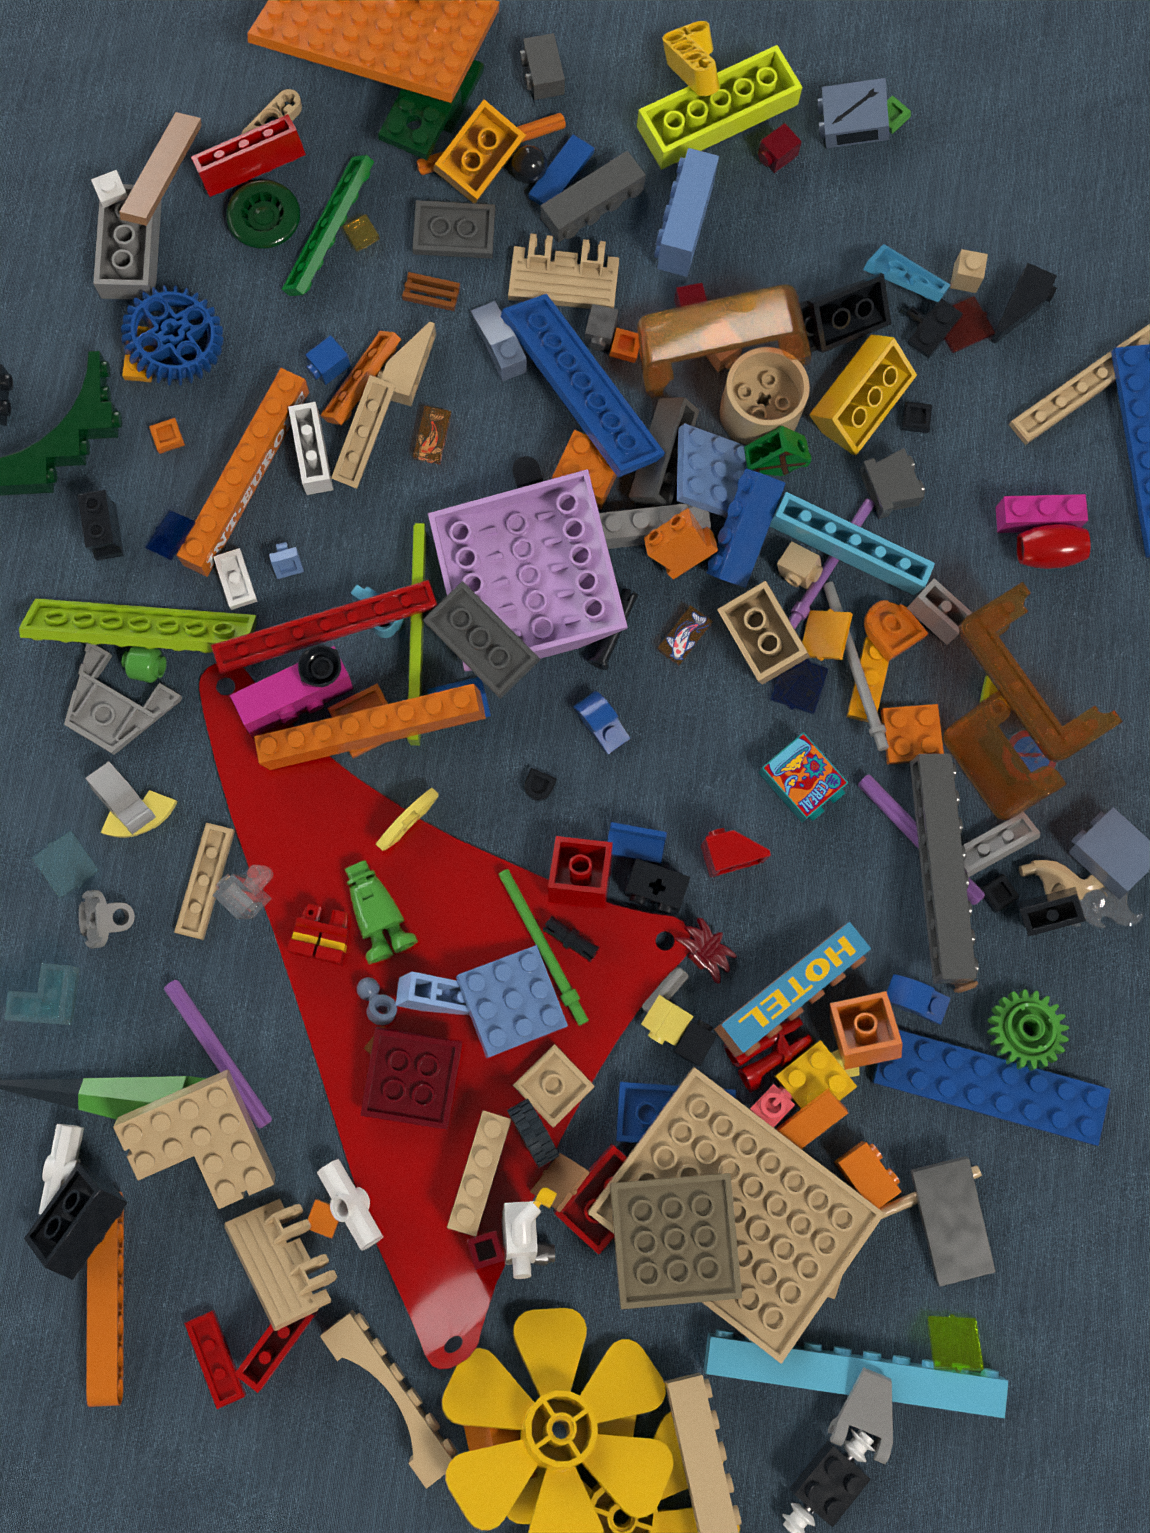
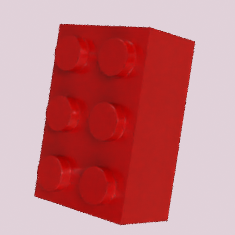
M613 1144L588 1170L590 1173L577 1189V1193L570 1198L561 1212L553 1210L554 1214L598 1255L614 1238V1233L587 1212L627 1159Z

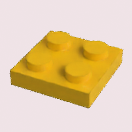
M821 1040L817 1041L774 1076L781 1086L791 1094L792 1100L799 1109H802L828 1088L841 1100L857 1087Z

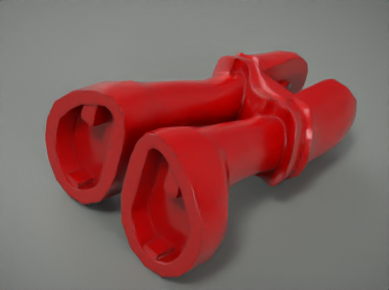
M799 1017L792 1021L788 1018L780 1023L782 1029L770 1039L766 1035L758 1042L761 1046L749 1056L743 1053L735 1057L727 1045H723L728 1058L736 1067H740L760 1052L772 1046L770 1054L738 1070L739 1077L749 1092L752 1093L760 1087L762 1077L778 1064L782 1067L784 1064L789 1063L793 1057L804 1051L812 1043V1038L809 1034L797 1038L790 1044L785 1039L784 1035L795 1031L796 1028L803 1025Z

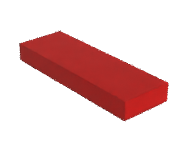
M215 1310L185 1322V1327L216 1409L245 1397L246 1392L242 1381L234 1375L237 1368Z

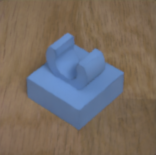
M287 542L276 544L277 552L269 554L277 579L304 572L297 548L288 549Z

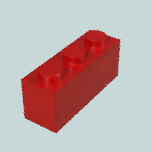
M318 1311L277 1331H274L270 1324L234 1375L259 1393Z

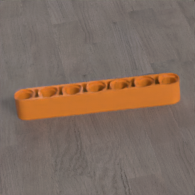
M124 1209L105 1234L103 1241L97 1245L87 1259L86 1397L88 1407L121 1405L123 1400Z

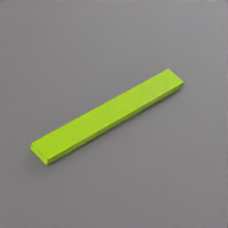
M415 523L413 525L412 585L425 581V523ZM424 612L411 616L408 699L422 696ZM421 734L407 737L409 744L420 746Z

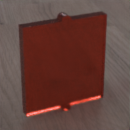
M975 296L953 305V307L963 313L960 321L945 338L953 353L994 335L995 332L986 318L987 313L983 312Z

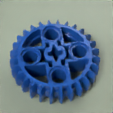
M164 285L160 293L153 287L151 296L143 291V301L134 298V307L128 305V315L123 316L124 324L121 326V333L123 334L121 340L122 344L125 345V354L130 355V363H137L138 372L147 369V379L155 374L157 375V383H160L162 377L167 378L169 386L172 383V379H177L178 384L181 386L183 378H187L192 384L194 374L199 379H202V370L210 373L211 364L216 365L217 356L221 355V346L223 345L224 338L222 337L223 328L219 326L220 318L219 316H214V307L207 308V299L198 302V293H195L192 297L188 296V288H185L183 293H179L176 285L173 288V292H169L166 285ZM170 306L180 307L185 310L175 314ZM152 311H160L163 315L156 317L150 313ZM143 319L150 330L137 337L138 326ZM196 319L199 320L201 324L192 325L191 323H189V321ZM207 334V345L204 352H202L195 341ZM145 346H153L156 350L147 352L143 348ZM185 354L193 355L195 359L187 361L183 359L182 356ZM170 356L175 365L163 364L160 361Z

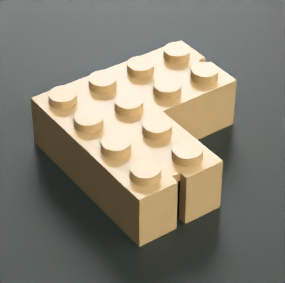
M229 1069L118 1117L113 1126L124 1151L130 1149L127 1158L137 1180H141L194 1156L218 1209L243 1199L246 1190L249 1195H252L274 1185L276 1173Z

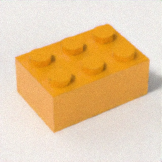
M483 100L437 160L433 170L475 204L522 143L526 134L486 100Z

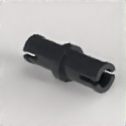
M553 915L546 922V926L542 930L563 943V948L566 950L572 949L587 959L588 962L594 959L600 949L598 945L580 935L578 929H571Z

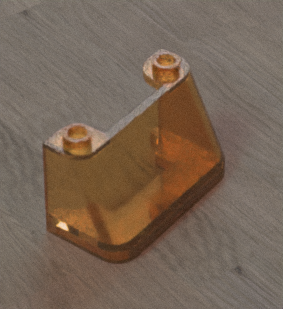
M998 690L952 723L945 730L943 741L993 814L999 819L1009 820L1058 791L1067 783L1059 772L1050 766H1042L1031 773L998 726L1009 717L1011 712L1009 702L1003 693Z

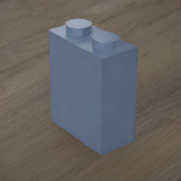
M1113 807L1107 814L1101 811L1090 822L1093 827L1088 832L1082 829L1071 840L1075 845L1068 853L1120 900L1150 870V840Z

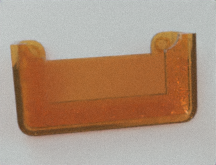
M787 284L647 314L639 320L637 325L643 379L646 392L651 399L664 396V388L671 380H675L671 364L674 362L778 340L779 349H781L786 358L798 360L802 366L810 365L811 361L809 341L796 290Z
M1021 582L968 615L960 623L959 634L1043 755L1052 762H1061L1123 721L1115 710L1109 713L1098 712L1096 706H1093L1066 725L1062 726L999 637L1009 629L1011 623L1028 612L1026 607H1024V601L1031 592Z

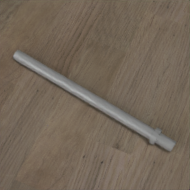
M825 583L823 588L830 609L834 612H843L834 583ZM849 630L845 653L870 725L869 734L871 737H874L878 751H883L889 748L885 736L887 730L885 725H881Z

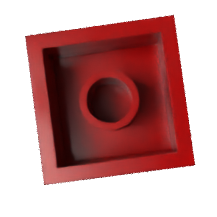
M556 836L548 883L549 902L605 909L612 864L613 842Z

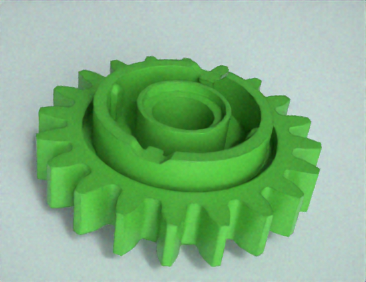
M1026 989L1022 990L1019 996L1013 991L1008 994V999L1003 997L998 1001L1000 1006L996 1005L991 1009L996 1016H991L987 1021L995 1027L989 1029L987 1034L996 1036V1039L990 1045H1000L1001 1048L996 1055L1001 1056L1006 1053L1008 1055L1006 1064L1016 1060L1017 1069L1019 1070L1026 1063L1029 1071L1036 1069L1037 1064L1043 1069L1048 1066V1061L1053 1063L1058 1060L1056 1054H1061L1065 1051L1060 1044L1068 1042L1069 1039L1061 1035V1033L1068 1030L1069 1026L1060 1024V1021L1066 1016L1065 1014H1055L1059 1007L1058 1004L1051 1007L1048 1006L1049 996L1039 1000L1038 991L1033 992L1030 997ZM1023 1024L1031 1027L1033 1031L1032 1036H1028L1024 1032Z

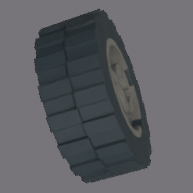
M528 1098L507 1110L538 1168L559 1156L553 1141Z

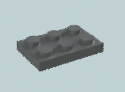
M416 200L413 254L493 259L495 205Z

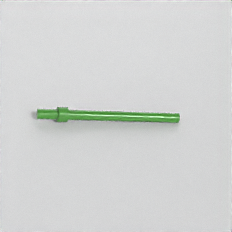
M509 869L498 874L562 993L560 998L565 1007L569 1006L579 1026L588 1022L589 1019L578 1001L581 999L576 989L571 988Z

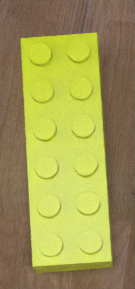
M778 45L718 72L720 88L712 95L699 96L688 86L638 110L637 128L661 170L679 162L680 157L685 158L688 148L702 151L798 105L803 87Z

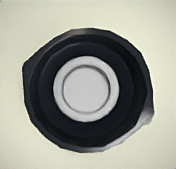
M316 645L306 649L298 661V671L302 685L323 688L335 682L341 672L339 652L324 645Z

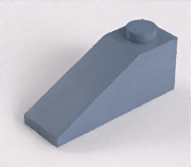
M493 301L471 310L474 322L502 382L527 372L525 354L515 333L501 318L502 312L496 302Z

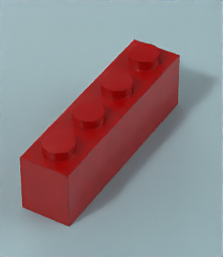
M287 114L191 156L209 197L261 174L270 172L286 163L293 162L305 156L306 153L297 129Z

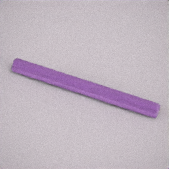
M866 775L858 783V786L919 849L916 822L871 775ZM969 878L967 897L971 904L975 905L984 898L985 894Z
M173 980L164 987L165 992L218 1070L223 1072L229 1069L255 1125L258 1128H263L272 1120L271 1116L180 982Z

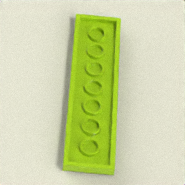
M35 599L19 627L20 638H31L33 640H57L64 643L84 642L92 645L111 644L119 647L138 646L147 649L165 648L175 651L191 650L211 653L213 652L211 647L213 644L253 633L257 620L256 615Z

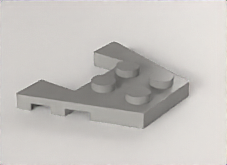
M87 643L85 658L78 672L80 676L76 690H73L64 725L115 755L182 700V696L159 683L143 707L97 680L112 658V655L97 645Z

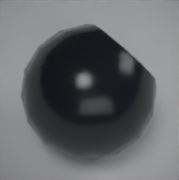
M526 145L519 148L511 161V169L515 177L522 183L533 184L545 175L548 167L543 151L536 146Z

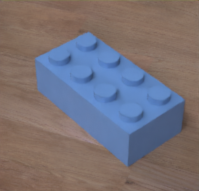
M688 148L686 157H680L676 181H673L670 192L671 198L669 205H666L663 216V226L657 236V246L654 258H658L657 269L688 277L713 189L719 156Z

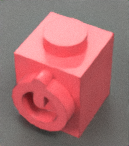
M773 1084L749 1110L775 1128L792 1110L795 1104L791 1101L793 1097L785 1088L781 1086L778 1088Z

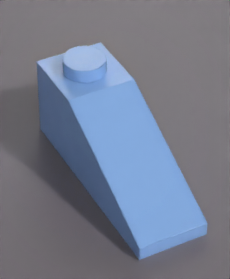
M410 972L399 977L395 1006L427 1012L470 1015L456 980L417 972Z

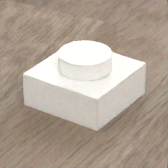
M117 170L91 179L103 208L127 199L128 195Z

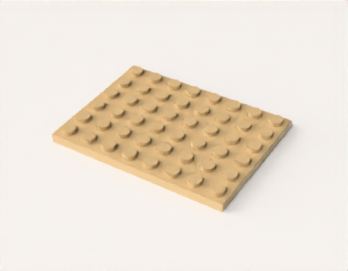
M693 1067L587 1213L614 1233L610 1183L731 1173L742 1298L702 1303L782 1364L885 1213Z

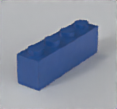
M745 468L744 474L738 481V490L735 498L729 505L724 527L718 534V551L709 558L707 574L746 588L785 487V482Z

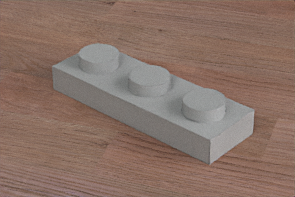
M1025 812L1009 819L964 844L966 850L964 860L965 872L968 874V877L1037 840L1040 838V831Z

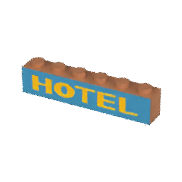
M848 922L714 1030L735 1057L743 1053L749 1056L761 1046L758 1042L765 1035L770 1039L782 1029L780 1025L782 1021L786 1018L792 1021L804 1011L801 1007L809 1000L812 1004L825 994L822 989L830 983L832 987L846 977L843 972L851 966L854 970L867 959L864 955L871 950L870 946L854 926Z

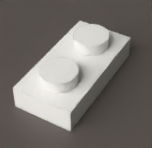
M240 548L213 556L230 609L233 610L258 602Z

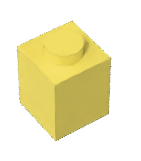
M659 995L641 1025L650 1030L648 1036L663 1045L666 1040L676 1046L694 1016Z

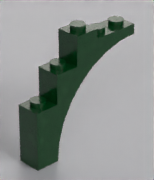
M88 351L87 372L81 392L71 410L58 426L41 440L22 451L0 458V496L54 493V483H57L58 480L56 467L86 465V455H90L88 439L118 438V428H122V415L111 402V392L106 377H110V364L108 361H105L100 351Z

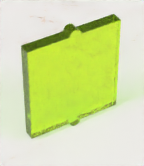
M950 1314L949 1317H927L934 1369L955 1370L957 1373H960L962 1370L983 1371L984 1365L976 1318L955 1317L953 1314Z

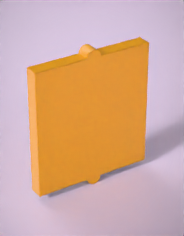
M832 609L828 611L810 610L802 641L810 655L809 658H817L820 661L824 659L842 660L853 616L851 612H834Z

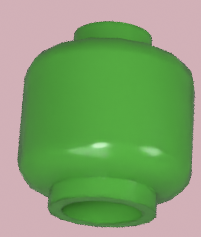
M132 646L129 651H125L123 654L122 667L125 668V672L130 679L153 683L158 678H161L166 670V657L163 656L158 648L147 649L145 647Z

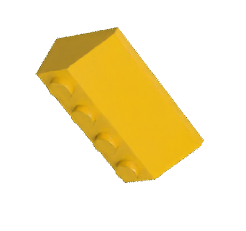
M871 334L809 415L821 433L852 455H857L917 374L894 337Z

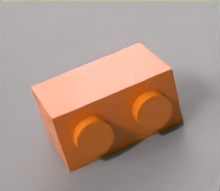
M861 1141L836 1159L834 1163L852 1189L879 1209L902 1192L897 1186L900 1181L890 1168L886 1170L882 1165L880 1159L883 1157L875 1145H868L867 1142Z

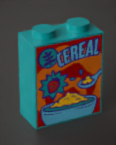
M804 732L758 772L802 823L808 818L812 822L825 811L822 806L829 800L834 804L846 793L843 788L848 784V781Z

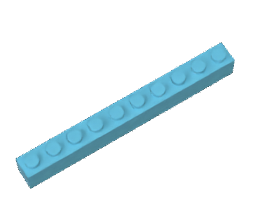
M716 1329V1334L708 1333L703 1369L709 1375L849 1395L864 1367L891 1378L892 1402L1005 1418L1008 1380L999 1376V1371L994 1369L981 1368V1373L969 1371V1366L952 1364L951 1368L940 1367V1362L922 1359V1364L911 1363V1358L901 1355H893L892 1360L881 1358V1353L873 1351H863V1355L851 1354L852 1349L834 1346L833 1351L823 1350L821 1344L804 1342V1347L794 1345L781 1364L746 1336L745 1338L733 1336V1331Z

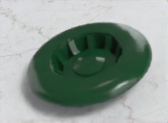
M256 180L243 185L232 195L226 210V220L231 233L241 243L259 249L272 248L284 243L294 234L300 221V206L295 195L284 185L271 180Z

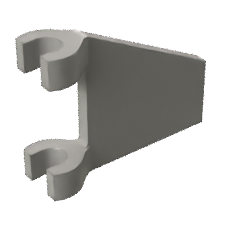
M863 1367L838 1417L833 1419L829 1425L828 1433L832 1434L830 1442L842 1446L846 1439L848 1428L851 1425L878 1436L872 1444V1448L876 1452L873 1458L880 1463H887L893 1445L891 1378Z

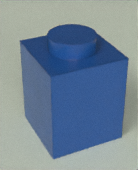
M331 335L305 354L308 362L306 366L308 372L315 380L320 378L325 385L351 366L348 354Z

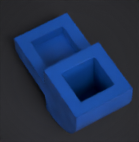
M594 691L573 706L586 728L592 732L606 754H610L631 739L619 722L618 715L599 692Z
M893 974L887 990L891 1005L939 1025L943 1021L951 999L935 991V988L895 974Z

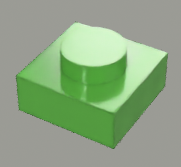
M892 95L887 100L889 132L891 134L911 117V111Z

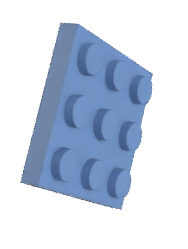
M685 423L678 428L677 501L727 518L729 505L734 500L738 490V481L744 474L745 468H747L744 452L746 445Z
M537 945L455 976L486 1058L568 1026Z

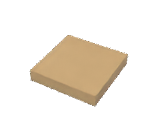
M555 1044L513 1085L525 1099H529L533 1107L553 1128L595 1087Z

